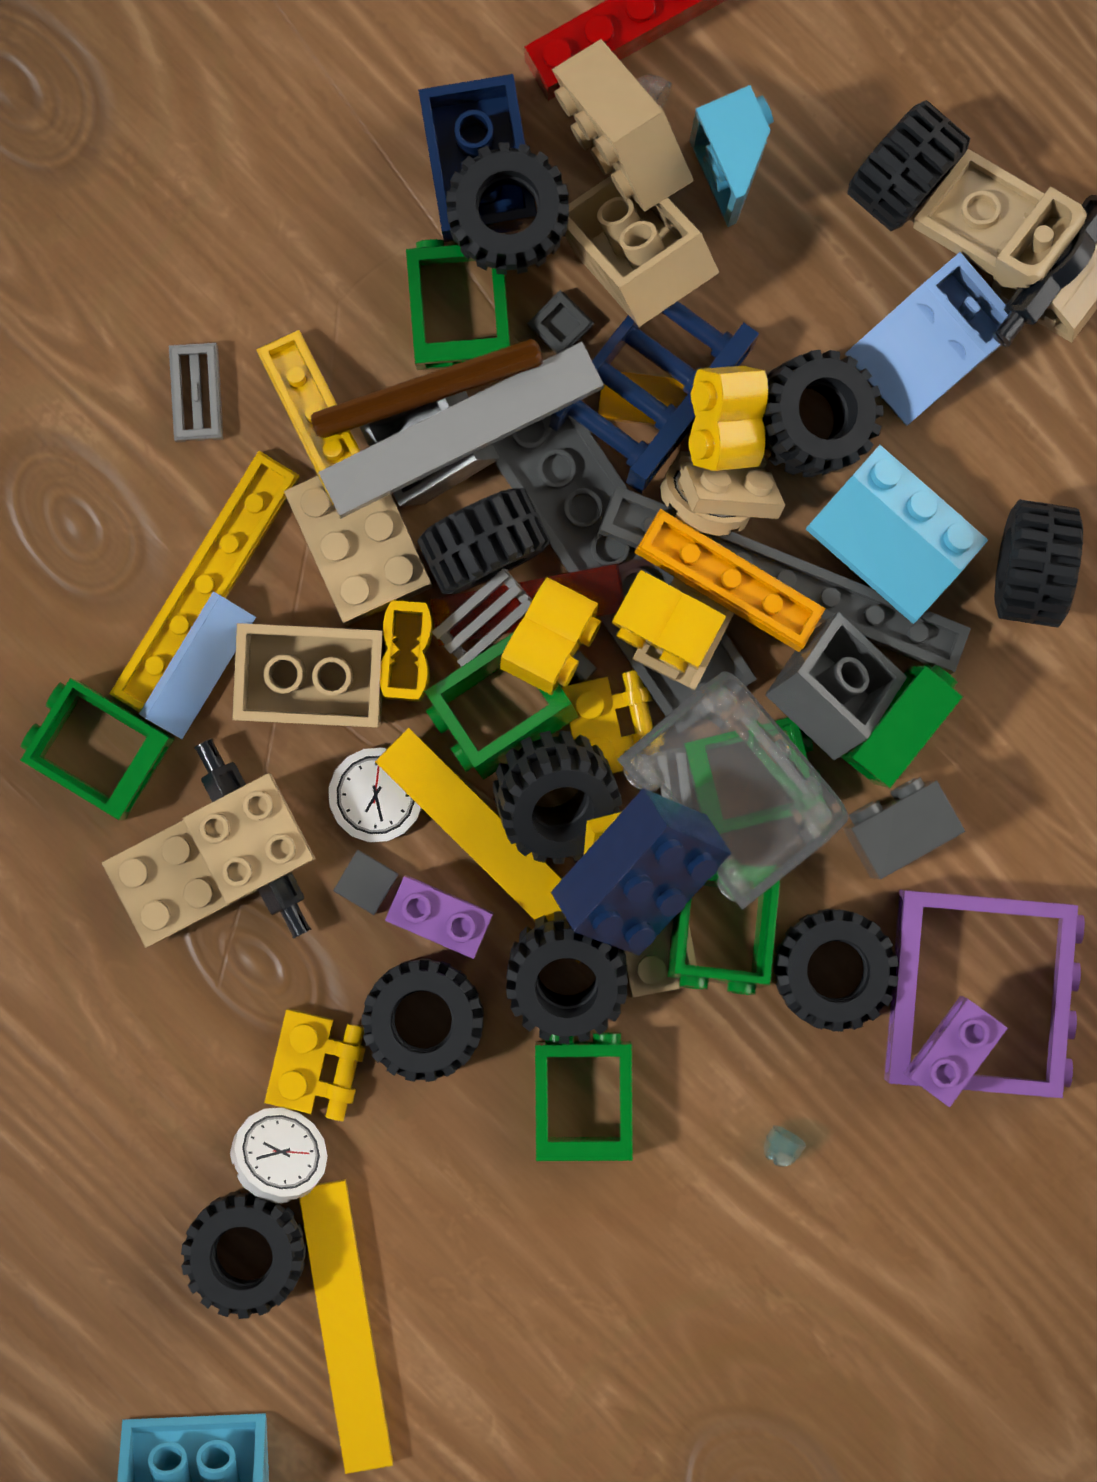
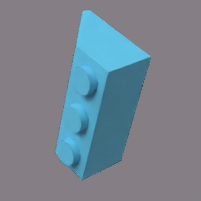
M751 85L696 108L689 141L727 227L737 223L760 164L765 145L767 144L768 135L770 134L769 124L774 122L766 99L763 95L756 98Z
M881 445L874 450L806 528L812 536L912 624L924 614L988 541L984 535Z
M266 1413L123 1419L117 1482H269Z

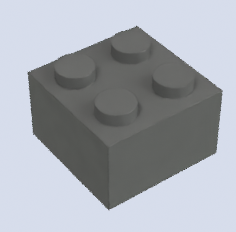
M466 391L360 426V429L370 447L469 397ZM493 444L393 494L399 506L424 505L500 458Z
M838 612L813 630L806 645L800 652L795 650L765 696L835 760L869 738L907 677Z
M921 777L913 778L891 790L890 793L894 799L881 806L879 801H872L848 815L852 823L843 827V830L870 878L881 880L966 832L937 780L923 782Z

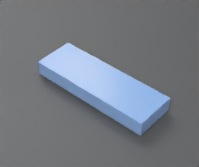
M213 591L139 714L183 739L236 652L237 623L253 624L256 617Z

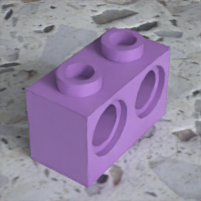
M406 875L402 879L385 921L474 959L494 913Z
M960 995L903 1074L950 1107L1008 1028L971 1000Z

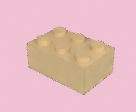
M602 39L552 69L560 85V88L554 91L555 96L568 116L573 114L576 123L570 126L574 136L584 150L590 147L593 148L590 152L604 175L612 171L611 179L625 200L632 196L645 212L694 181L664 111Z
M609 176L569 203L568 227L565 237L574 254L639 327L719 273L701 232L668 197L644 212L632 196L627 200L621 196L611 176Z
M318 476L284 491L342 622L346 626L387 609L392 600L404 601L433 588L391 494L341 518L335 506L332 505Z
M237 623L232 720L378 728L381 726L383 693L380 687L381 661L385 654L383 630Z

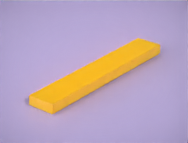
M261 451L257 452L110 691V695L138 712L142 710L213 591L227 598L286 502L287 498L284 491L294 487L300 479V475Z
M408 727L375 762L534 920L545 915L548 922L553 921L554 913L561 911L551 891L562 879L545 862L535 861L532 852L527 856L517 850L516 844H511L507 838L501 818Z
M342 1179L319 1183L314 1186L309 1194L302 1198L299 1197L345 1474L393 1466L347 1181Z

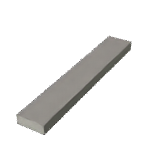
M580 342L544 360L541 366L518 373L318 473L339 516L343 518L604 389V384L583 342Z

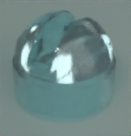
M773 1125L763 1144L765 1157L768 1160L773 1159V1163L778 1167H786L793 1164L806 1147V1144L797 1135L778 1125Z

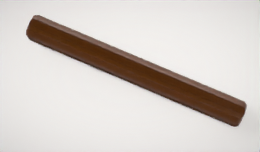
M529 339L316 411L311 415L313 429L317 437L327 438L539 367L543 363L542 353L538 343Z

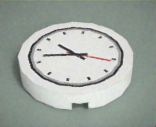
M385 748L362 749L348 756L334 771L329 785V807L337 824L351 836L367 842L390 841L405 834L417 821L421 811V807L375 762L386 750Z
M282 1107L263 1109L249 1116L235 1134L230 1151L232 1165L234 1163L235 1169L238 1172L237 1178L242 1186L256 1197L274 1203L289 1202L290 1199L302 1198L309 1194L323 1176L328 1157L324 1138L315 1124L299 1112Z

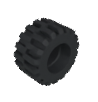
M925 100L918 103L901 118L865 160L851 179L847 194L889 231L898 229L913 216L968 150L970 137L929 101Z
M509 142L499 143V149L491 151L489 146L478 149L479 155L472 159L468 156L462 162L461 171L454 173L450 181L451 189L447 191V217L454 242L458 243L461 253L468 260L470 258L474 259L477 266L484 270H487L488 267L496 269V274L507 275V270H517V274L528 272V267L534 264L538 268L546 262V257L550 253L555 254L558 250L560 241L563 236L565 237L568 227L569 194L566 184H563L561 172L556 165L552 167L548 163V157L542 152L535 155L530 152V146L521 143L519 149L510 148ZM506 184L520 186L530 192L535 198L537 215L533 223L525 230L515 234H500L486 227L481 221L479 204L485 194L497 186Z
M820 349L801 354L771 370L766 375L768 378V400L762 418L765 428V449L769 448L772 452L768 460L775 466L786 463L784 472L792 475L802 472L803 477H815L820 474L823 476L859 461V456L868 453L874 446L870 439L879 436L882 427L875 423V419L883 416V406L876 405L874 399L881 394L878 386L872 388L869 386L867 380L872 377L866 368L860 371L855 369L858 361L851 356L840 360L839 351L829 350L821 353ZM805 388L812 389L823 395L832 408L834 425L827 440L814 436L802 423L799 414V400Z
M511 488L483 498L441 519L427 528L417 542L443 594H456L491 580L502 569L510 571L543 552L551 540L526 489Z
M1021 499L1013 506L1008 515L1002 536L995 579L994 600L1000 619L1056 628L1062 624L1072 605L1081 564L1083 522L1079 509Z
M560 730L558 737H552L550 731L540 733L541 739L532 742L531 738L528 737L522 740V748L517 751L511 748L505 755L507 764L499 763L496 770L498 780L493 781L494 800L506 836L511 844H516L517 850L527 856L532 852L534 860L544 863L547 858H552L554 864H564L567 857L573 856L574 861H577L583 856L587 821L621 812L619 806L622 805V800L608 760L605 759L602 750L596 744L591 746L589 739L582 735L573 740L572 734L569 731ZM561 787L579 789L569 801L555 807L536 805L538 800L551 790Z
M819 910L817 913L807 914L800 918V921L794 927L791 926L785 932L786 936L782 943L778 944L776 950L777 959L776 963H774V974L777 980L776 987L784 999V1003L800 1019L813 1027L828 1029L833 1032H843V1029L849 1028L855 1030L863 1027V1023L868 1020L874 1021L881 1015L879 1011L883 1006H888L893 998L890 996L892 989L897 987L898 976H896V966H899L897 956L893 954L891 948L893 945L888 936H885L880 930L881 928L873 921L846 910ZM841 941L851 945L857 950L863 961V975L859 985L852 993L842 998H828L819 994L812 987L808 979L807 966L811 955L819 946L827 942Z
M562 911L554 913L553 921L548 922L545 915L535 919V928L531 929L526 926L520 932L519 942L514 941L510 950L506 993L507 999H512L511 1010L515 1017L523 1016L522 1026L529 1032L535 1027L539 1028V1038L549 1041L551 1034L558 1035L559 1043L569 1044L570 1036L577 1035L580 1042L590 1040V1031L593 1029L599 1035L608 1029V1019L615 1022L621 1014V1004H625L628 976L625 951L574 932ZM571 958L585 963L594 972L596 979L588 989L581 993L561 995L549 990L542 983L538 974L547 964L554 960Z
M421 958L420 960H409L400 963L379 978L367 995L364 1003L362 1025L364 1026L365 1034L363 1037L366 1046L369 1045L373 1052V1058L377 1063L381 1062L387 1068L386 1071L394 1076L396 1074L401 1075L408 1081L425 1080L426 1082L436 1081L437 1078L448 1077L455 1073L458 1068L465 1065L471 1058L482 1035L484 1011L476 987L470 983L467 976L461 970H456L451 964L444 961L439 962L428 958ZM418 991H428L440 996L449 1006L452 1015V1025L447 1037L441 1043L429 1048H418L409 1045L400 1037L395 1026V1013L398 1005L406 996Z
M240 1190L230 1192L227 1196L223 1198L220 1196L212 1201L190 1225L186 1232L187 1238L182 1244L181 1255H184V1262L181 1267L183 1276L188 1275L190 1283L187 1286L192 1294L198 1292L203 1298L200 1303L209 1309L213 1305L219 1309V1315L228 1317L230 1313L238 1314V1319H247L254 1313H258L261 1316L268 1313L275 1305L279 1306L283 1303L290 1292L293 1291L305 1266L304 1258L307 1254V1243L303 1242L302 1237L304 1230L301 1223L297 1224L293 1216L295 1213L289 1206L285 1209L278 1203L256 1197L250 1191L249 1193H241ZM234 1227H248L258 1231L266 1238L271 1247L273 1258L269 1270L262 1277L254 1280H241L231 1276L224 1270L217 1256V1244L226 1231Z

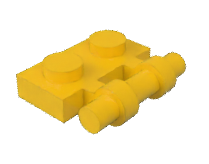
M635 670L622 673L626 692L612 695L608 677L561 687L579 717L569 723L573 740L582 735L589 739L591 746L596 744L602 750L605 759L608 760L612 773L629 770L625 751L639 748L640 754L659 751L657 744L662 743L659 729H654L648 706V702L652 701L651 694L647 687H644L642 680ZM629 707L635 734L621 737L615 710Z
M286 1009L264 1103L311 1114L316 1096L329 1099L325 1117L336 1121H344L347 1105L353 1104L356 1089L352 1088L357 1063L363 1062L366 1047L362 1046L364 1027L347 1023L343 1041L332 1039L330 1035L334 1019ZM326 1054L339 1057L333 1083L320 1080Z

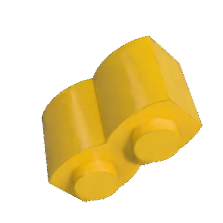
M747 366L697 370L691 390V401L696 418L693 422L688 441L694 466L713 471L760 466L765 451V428L762 418L768 400V382L765 370Z
M640 570L616 613L612 624L620 628L616 635L618 638L641 650L645 643L654 646L662 651L659 660L685 673L688 666L698 670L726 616Z
M547 577L532 600L524 618L510 638L501 656L500 669L550 695L553 694L558 684L566 687L579 664V661L573 658L581 644L588 647L591 645L601 626L602 621L596 618L599 603Z
M392 600L386 610L383 634L388 649L381 661L380 687L384 697L387 699L421 702L426 694L424 691L428 688L430 673L425 653L433 637V618L426 603Z

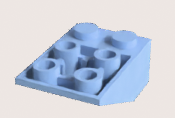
M959 252L849 349L845 355L847 357L851 356L858 361L856 368L859 371L865 368L869 371L872 377L867 381L872 387L878 386L880 396L907 426L1001 346L993 338V333L1008 316L1003 310L1006 305L962 253Z

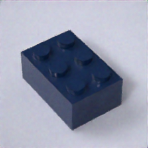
M513 74L418 90L444 242L454 241L448 223L446 198L447 191L451 189L450 181L455 172L459 173L461 171L462 162L468 156L472 159L479 155L478 149L489 146L491 151L499 149V143L509 142V147L519 149L520 143L525 145ZM511 184L497 186L487 192L479 204L481 221L486 227L497 233L526 229L533 223L537 215L535 199L530 192L520 186Z
M643 788L551 893L574 932L639 956L653 943L668 923L683 910L688 901L717 872L718 868L732 853L707 815Z

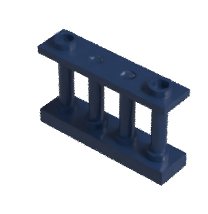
M679 301L661 312L712 349L711 355L716 359L709 368L741 366L753 350L759 335L758 332L744 322L734 335L728 331L723 334ZM628 315L592 362L603 384L656 422L654 427L659 430L650 444L644 440L639 443L581 400L553 413L549 427L557 432L569 416L628 458L626 464L631 468L626 483L642 494L692 429L696 417L691 401V390L697 370L638 329L639 326ZM625 344H628L684 385L683 391L688 395L678 408L672 403L666 406L610 365Z

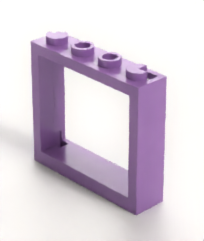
M900 890L894 953L897 956L899 965L896 966L898 983L897 987H893L891 992L893 998L890 1002L884 1080L890 1084L920 1086L903 1073L911 1061L923 907L1059 918L1046 1081L974 1074L963 1090L1063 1098L1064 1087L1071 1086L1073 1076V1061L1070 1058H1066L1067 1040L1075 1038L1077 1027L1076 1011L1070 1010L1071 991H1078L1081 978L1080 963H1074L1075 943H1082L1085 927L1084 916L1078 915V905Z

